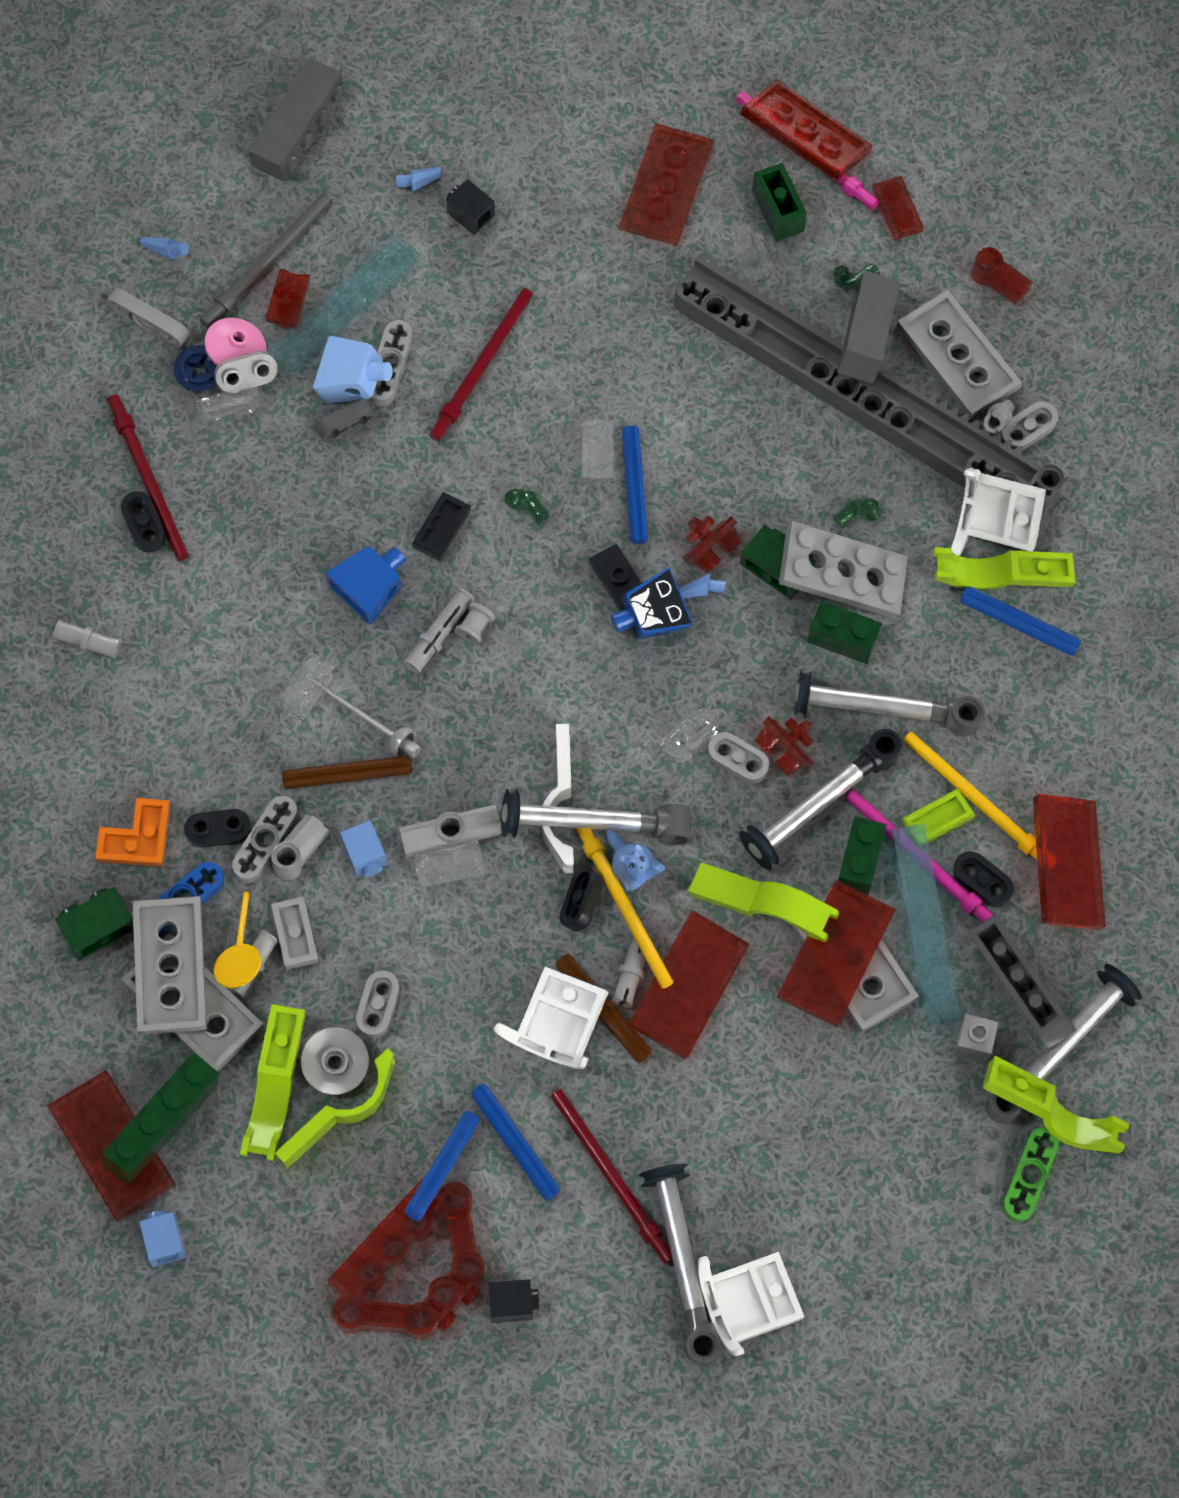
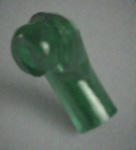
M870 263L858 273H852L847 266L841 265L833 271L834 282L840 288L857 289L864 270L880 275V271L873 263Z

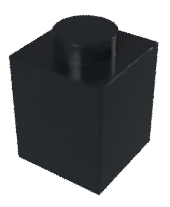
M469 179L460 186H454L447 195V213L473 235L495 216L494 200Z
M530 1279L488 1282L491 1323L533 1320V1310H539L538 1289H531Z

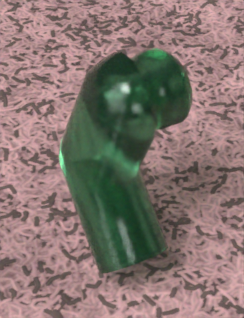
M512 489L507 491L504 496L507 506L516 510L529 511L537 524L547 520L550 516L537 494L533 491Z
M874 499L852 500L833 516V519L841 528H844L860 515H865L869 521H875L881 517L882 509L878 506L879 502Z

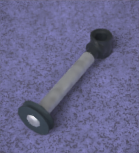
M880 729L874 732L869 743L859 750L860 756L763 833L752 825L747 826V832L740 831L739 836L747 852L761 867L770 871L772 869L771 863L779 864V857L774 849L870 772L878 773L879 771L888 770L895 765L902 748L899 735L890 729ZM886 746L891 753L882 754L876 747Z

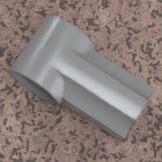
M306 814L288 837L273 848L271 853L272 866L275 875L279 879L290 881L297 878L302 871V866L327 837L329 830L320 820ZM284 857L295 859L294 863L288 866L279 863Z

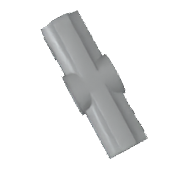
M496 805L459 814L446 812L437 819L399 828L406 857L443 848L455 850L464 843L502 834ZM448 826H454L459 829V832L454 836H447L442 833L444 828Z

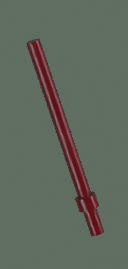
M526 288L521 290L451 401L446 402L440 410V418L429 433L433 440L440 441L450 424H454L461 414L460 408L532 298L533 293Z
M111 395L107 398V401L115 417L113 420L118 434L122 435L177 561L187 559L189 554L134 432L136 427L131 415L126 413L119 395Z
M562 1089L555 1091L550 1096L639 1227L640 1231L638 1233L645 1244L650 1243L664 1265L673 1261L671 1250L662 1238L663 1232L656 1221L651 1222Z

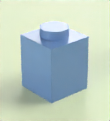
M371 820L340 832L342 845L356 877L363 874L365 877L374 876L383 870V866L387 865L385 852Z
M166 1210L155 1211L146 1215V1220L139 1221L148 1259L152 1267L186 1258L177 1218L173 1212L167 1213Z

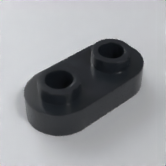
M140 491L127 494L121 502V511L136 547L148 553L159 550L165 543L166 535L151 498L146 493ZM137 507L144 509L140 514H134L133 510ZM148 534L155 535L152 541L144 540Z
M239 809L193 814L187 819L184 832L188 842L199 848L237 844L246 840L251 832V823L247 814ZM236 820L240 824L237 828L231 829L228 827L229 822ZM199 824L207 826L205 831L200 833L196 832L195 828Z
M967 851L956 858L953 866V875L958 883L971 893L974 892L988 906L1001 907L1009 902L1014 891L1013 882L1009 876L979 853ZM970 866L975 870V874L967 875L963 868ZM998 887L1001 890V895L995 896L991 894L990 888Z
M591 866L581 867L574 874L560 911L559 919L561 924L574 932L581 931L591 923L593 912L603 888V875Z

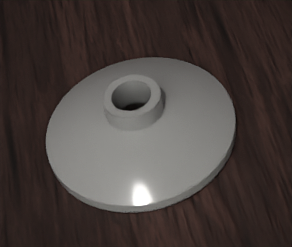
M331 1027L315 1033L307 1041L301 1054V1068L305 1079L314 1089L327 1095H342L354 1090L363 1081L368 1071L369 1055L365 1044L359 1036L344 1028ZM331 1058H339L342 1062L341 1066L337 1069H332L328 1065Z

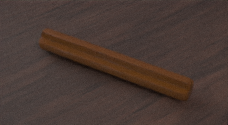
M406 755L289 769L282 771V781L284 788L290 789L407 775L412 773L410 756Z
M570 954L562 956L556 962V968L560 973L597 986ZM606 998L599 1014L600 1020L636 1062H643L651 1055V1048L610 1000Z

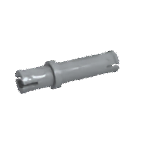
M458 588L456 594L441 611L427 632L420 634L417 638L418 644L402 662L409 671L417 675L420 674L433 654L440 652L442 642L467 611L470 603L475 601L471 593L463 588Z

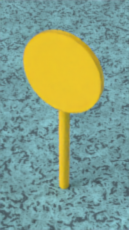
M248 891L243 892L236 945L226 949L218 957L214 965L215 979L221 986L226 988H238L249 983L257 975L261 967V955L258 950L252 945L243 944L250 895Z

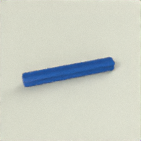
M625 426L622 429L630 539L633 544H644L648 541L640 434L637 426Z
M967 586L961 596L960 601L962 604L1070 656L1076 654L1081 644L1079 638L971 586Z
M483 1083L474 1088L471 1092L473 1100L543 1199L548 1201L558 1195L560 1187L489 1087Z
M465 1111L406 1207L405 1213L408 1217H412L415 1221L422 1219L480 1122L478 1115L473 1114L471 1111Z

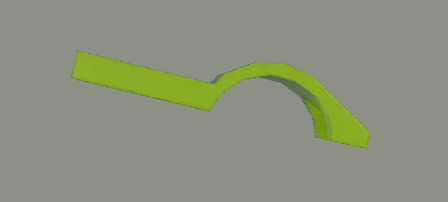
M934 547L932 550L933 556L937 557L938 571L934 574L935 580L960 589H966L967 586H971L977 590L1002 588L1008 585L1072 587L1076 583L1073 553L1010 550L1005 554L995 557L977 559L958 556L952 552V548Z
M702 862L688 890L690 896L750 917L753 914H764L782 919L804 931L809 937L823 942H827L829 937L827 933L823 932L828 918L837 919L839 915L837 909L791 886L777 882L764 881L761 883Z
M271 1004L257 1070L255 1100L250 1122L243 1136L240 1150L241 1156L247 1157L248 1152L267 1155L268 1161L274 1162L275 1152L279 1147L289 1107L292 1077L306 1015L305 1010Z
M387 1048L374 1060L378 1072V1085L373 1096L363 1105L350 1110L335 1109L326 1105L275 1152L277 1161L286 1170L336 1123L350 1124L361 1122L376 1112L384 1100L395 1064L394 1054L391 1050Z
M994 1056L989 1062L983 1089L1043 1118L1044 1125L1048 1131L1061 1142L1080 1149L1120 1154L1124 1150L1125 1144L1118 1141L1117 1138L1119 1132L1125 1133L1128 1130L1129 1123L1115 1116L1105 1119L1079 1117L1067 1111L1058 1102L1055 1095L1056 1086L997 1056Z

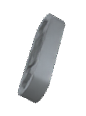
M115 288L106 300L107 306L113 312L176 348H180L190 335L186 327L180 322L120 288Z
M394 320L387 324L377 352L382 357V360L387 357H394L399 361L398 366L392 369L391 379L386 381L387 391H384L382 395H377L376 389H379L382 381H377L374 394L369 398L373 404L378 406L388 405L395 399L412 345V328L403 320ZM398 331H403L404 337H400L398 349L394 348L393 335H396Z
M278 796L272 799L232 862L234 874L239 881L243 883L257 881L272 860L271 853L273 848L278 843L283 842L298 818L297 806L291 798ZM285 806H288L290 816L283 815L277 824L278 828L282 830L278 831L272 825L277 819L275 809H283ZM262 832H270L274 835L275 840L271 846L263 848L257 845V836ZM249 848H252L257 853L253 860L255 870H248L244 874L240 864L242 862L247 864L251 860L253 853Z

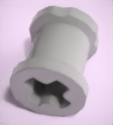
M472 602L468 607L469 613L454 630L463 640L473 645H479L482 641L480 636L488 623H492L495 620V615L485 606Z

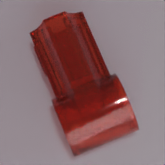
M992 247L982 248L977 253L971 268V277L977 284L989 285L1015 305L1022 300L1033 283L1004 262L1002 254ZM981 264H987L993 269H986Z

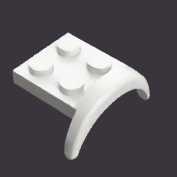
M966 469L963 473L966 477L964 500L958 528L951 547L952 552L960 556L969 536L1033 552L1036 547L1046 489L983 474L977 469Z
M545 967L518 1032L501 1023L496 1024L494 1031L510 1043L544 1059L566 1067L584 1069L589 1059L584 1057L583 1053L609 992Z
M779 1252L713 1276L711 1275L708 1257L703 1256L699 1258L697 1271L704 1305L711 1323H714L716 1334L719 1336L722 1346L731 1355L739 1356L745 1353L743 1347L739 1344L740 1342L804 1318Z

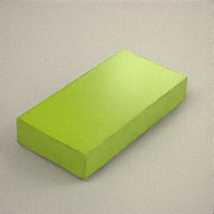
M957 788L905 816L901 822L913 842L920 848L974 819L975 814Z

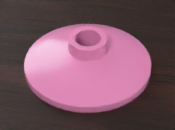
M239 318L218 320L209 327L205 335V350L215 365L226 359L255 351L266 352L267 350L266 341L259 329L250 322Z

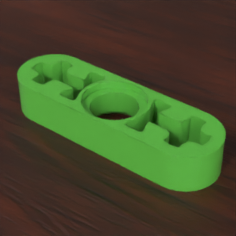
M1046 1127L1035 1129L1028 1137L1002 1204L1003 1212L1013 1222H1024L1034 1212L1059 1148V1140L1051 1135ZM1042 1136H1046L1048 1138L1047 1144L1052 1146V1148H1046L1040 1160L1027 1158L1028 1153L1034 1157L1037 1152L1038 1143L1034 1142V1139L1040 1140ZM1033 1166L1037 1168L1040 1173V1180L1034 1184L1025 1182L1021 1176V1171L1024 1167ZM1017 1184L1021 1189H1015V1185ZM1022 1189L1035 1192L1034 1196L1028 1192L1024 1199L1023 1205L1028 1210H1022L1019 1214L1013 1212L1014 1206L1010 1204V1201L1015 1202Z

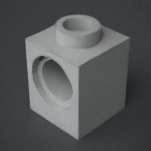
M965 1014L960 1025L954 1056L987 1064L992 1054L998 1022Z

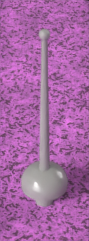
M313 677L308 679L310 684H314L390 738L389 750L394 757L403 756L406 752L415 758L420 753L421 746L414 742L416 731L403 727L393 732L316 682Z

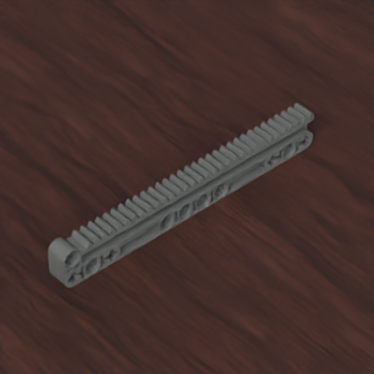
M706 252L696 257L694 266L687 276L677 282L675 306L680 313L961 487L965 488L966 477L963 475L964 471L968 468L980 470L983 474L1046 489L1040 522L1059 497L1065 481L1064 472L1060 467L1054 464H1046L1040 467L1033 462L1034 454L1032 452L1024 457L1022 455V446L1013 450L1011 449L1012 440L1009 439L1001 443V433H997L992 437L985 428L980 430V421L978 419L970 424L968 422L970 414L966 413L961 417L957 416L959 410L957 406L948 410L947 400L939 404L936 403L937 394L934 393L929 397L925 396L926 387L918 391L915 390L916 381L914 380L905 384L906 375L902 374L897 378L894 377L895 368L893 367L884 371L883 374L878 372L873 384L838 373L837 370L843 348L841 335L832 339V330L830 328L821 332L820 322L811 326L810 316L801 320L799 318V309L790 313L789 303L780 307L779 297L769 300L768 290L759 294V285L755 284L748 287V278L746 277L738 281L737 271L728 275V266L723 265L717 268L716 258L707 262ZM715 309L719 310L721 313L712 314L709 312V310ZM820 373L824 375L825 378L817 379L813 376V374ZM839 390H848L852 394L843 395ZM866 406H874V407H876L878 410H877V411H869V410H867L865 407H866ZM899 422L902 423L905 427L897 428L894 427L891 423ZM1044 480L1050 481V482H1052L1055 486H1054V487L1045 486V485L1042 483V481H1044Z

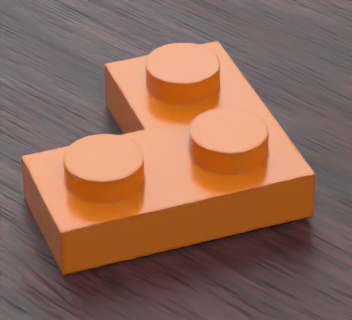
M136 798L133 829L99 827L96 861L99 863L163 867L171 807L170 801Z

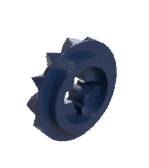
M204 345L191 346L177 356L174 363V375L178 384L184 386L187 391L195 390L202 393L203 390L214 389L216 384L214 371L217 365L208 357ZM204 363V368L207 373L200 372L198 376L194 378V370L192 368H198L201 364Z

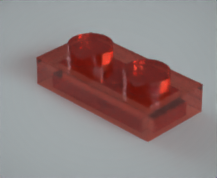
M902 176L873 184L872 191L875 198L879 200V208L894 241L923 231V224Z

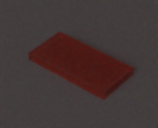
M777 79L746 103L740 115L836 181L841 179L866 157L873 146Z
M655 123L622 216L619 230L678 246L712 150L714 139Z
M1037 794L1033 797L1042 924L1100 930L1106 927L1096 801Z
M835 880L824 902L839 912L837 919L828 918L823 932L829 936L828 940L823 942L807 936L777 998L838 1028L896 909Z
M692 910L663 960L673 980L672 985L667 988H661L654 976L628 1026L681 1058L687 1059L750 944Z
M107 1070L47 1105L116 1222L176 1185L158 1154L129 1186L102 1165V1152L135 1117Z

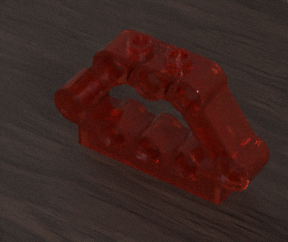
M422 1178L328 1278L329 1287L340 1296L333 1306L332 1313L335 1323L341 1331L346 1334H356L362 1330L408 1334L414 1340L423 1341L432 1337L439 1329L445 1332L457 1318L454 1312L463 1303L469 1306L481 1292L478 1286L485 1277V1264L482 1256L477 1252L470 1215L473 1208V1199L470 1189L465 1184L453 1181L444 1185L437 1192L423 1216L427 1221L425 1227L416 1231L408 1227V1222L412 1217L406 1215L405 1209L423 1181ZM452 1195H460L465 1199V1203L459 1209H451L446 1205L447 1199ZM442 1213L446 1217L452 1248V1270L447 1276L437 1277L431 1282L427 1298L423 1302L413 1303L412 1305L361 1300L368 1292H375L382 1288L386 1279L385 1273L391 1267L400 1266L406 1262L409 1257V1247L415 1241H422L430 1236L433 1230V1222ZM391 1241H398L403 1245L401 1253L396 1256H389L384 1252L386 1244ZM464 1262H472L478 1269L473 1276L464 1277L458 1272L460 1265ZM369 1266L379 1270L378 1277L371 1282L360 1278L362 1270ZM442 1287H447L454 1292V1296L449 1302L442 1303L435 1299L436 1291ZM353 1306L361 1311L359 1318L354 1322H346L341 1318L342 1312L347 1307ZM417 1313H425L430 1317V1322L425 1328L418 1329L411 1325L412 1317Z

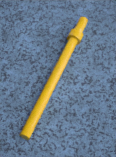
M911 731L906 735L903 741L1018 843L1017 848L1026 856L1031 855L1048 871L1058 863L1055 858L1039 845L1040 841L1033 834L1025 833L916 734Z
M576 828L584 843L582 848L587 858L593 860L598 871L603 875V880L658 983L661 988L669 987L672 985L673 980L618 878L615 876L605 856L606 849L601 840L595 838L591 829Z

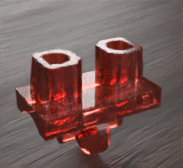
M285 269L279 270L265 317L266 322L275 323L279 327L288 329L297 328L311 280L310 275L295 274Z
M707 516L703 521L696 517L689 520L688 526L691 532L686 536L687 541L691 544L698 538L701 541L682 559L688 565L694 562L705 573L714 569L721 562V559L711 549L716 542L727 554L742 542L740 536L733 528L737 522L732 516L722 520L711 531L709 527L715 522L710 516Z
M771 716L762 722L766 727L760 732L755 741L768 754L780 743L787 749L775 761L776 765L787 776L793 774L802 766L807 769L814 763L796 743L800 740L806 748L813 743V740L807 734L812 728L808 720L798 724L792 717L788 719L785 725L791 730L789 734Z

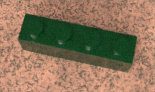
M193 1052L102 1152V1165L129 1186L217 1088L220 1073Z

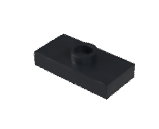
M443 492L412 542V548L441 561L469 515L471 505Z
M615 544L590 557L589 563L616 607L621 611L625 609L622 597L642 583L618 544Z

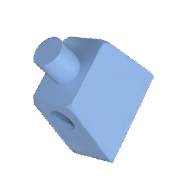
M329 336L313 389L325 403L329 404L369 399L374 394L377 381H389L391 379L392 366L389 362H383L382 357L368 343Z

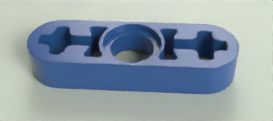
M202 863L157 899L174 898L179 892H188L192 897H197L196 890L190 883L194 882L197 887L204 881L203 873L207 872L209 875L216 873L214 884L211 885L206 882L199 887L202 893L200 895L201 905H203L222 889L224 885L223 872L215 863ZM164 926L159 932V937L167 934L174 926Z

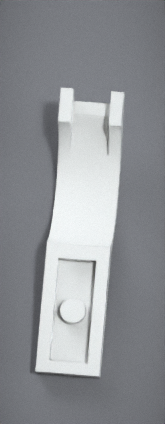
M556 724L558 787L550 792L543 806H557L561 801L571 797L569 724ZM541 826L544 843L565 874H574L573 847L563 844L553 835L549 826Z

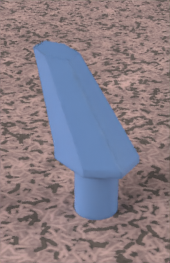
M442 166L411 170L409 175H396L397 188L412 187V191H415L440 178Z
M142 237L140 240L142 246L169 259H178L179 255H187L189 252V247L186 243H179L171 239Z
M710 574L680 587L679 590L682 598L708 596V592L724 594L726 581L710 579Z

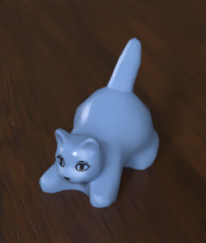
M606 830L605 835L608 843L615 852L611 867L625 892L637 889L644 882L665 869V866L653 856L652 851L646 846L636 843L627 844L617 833L612 830Z

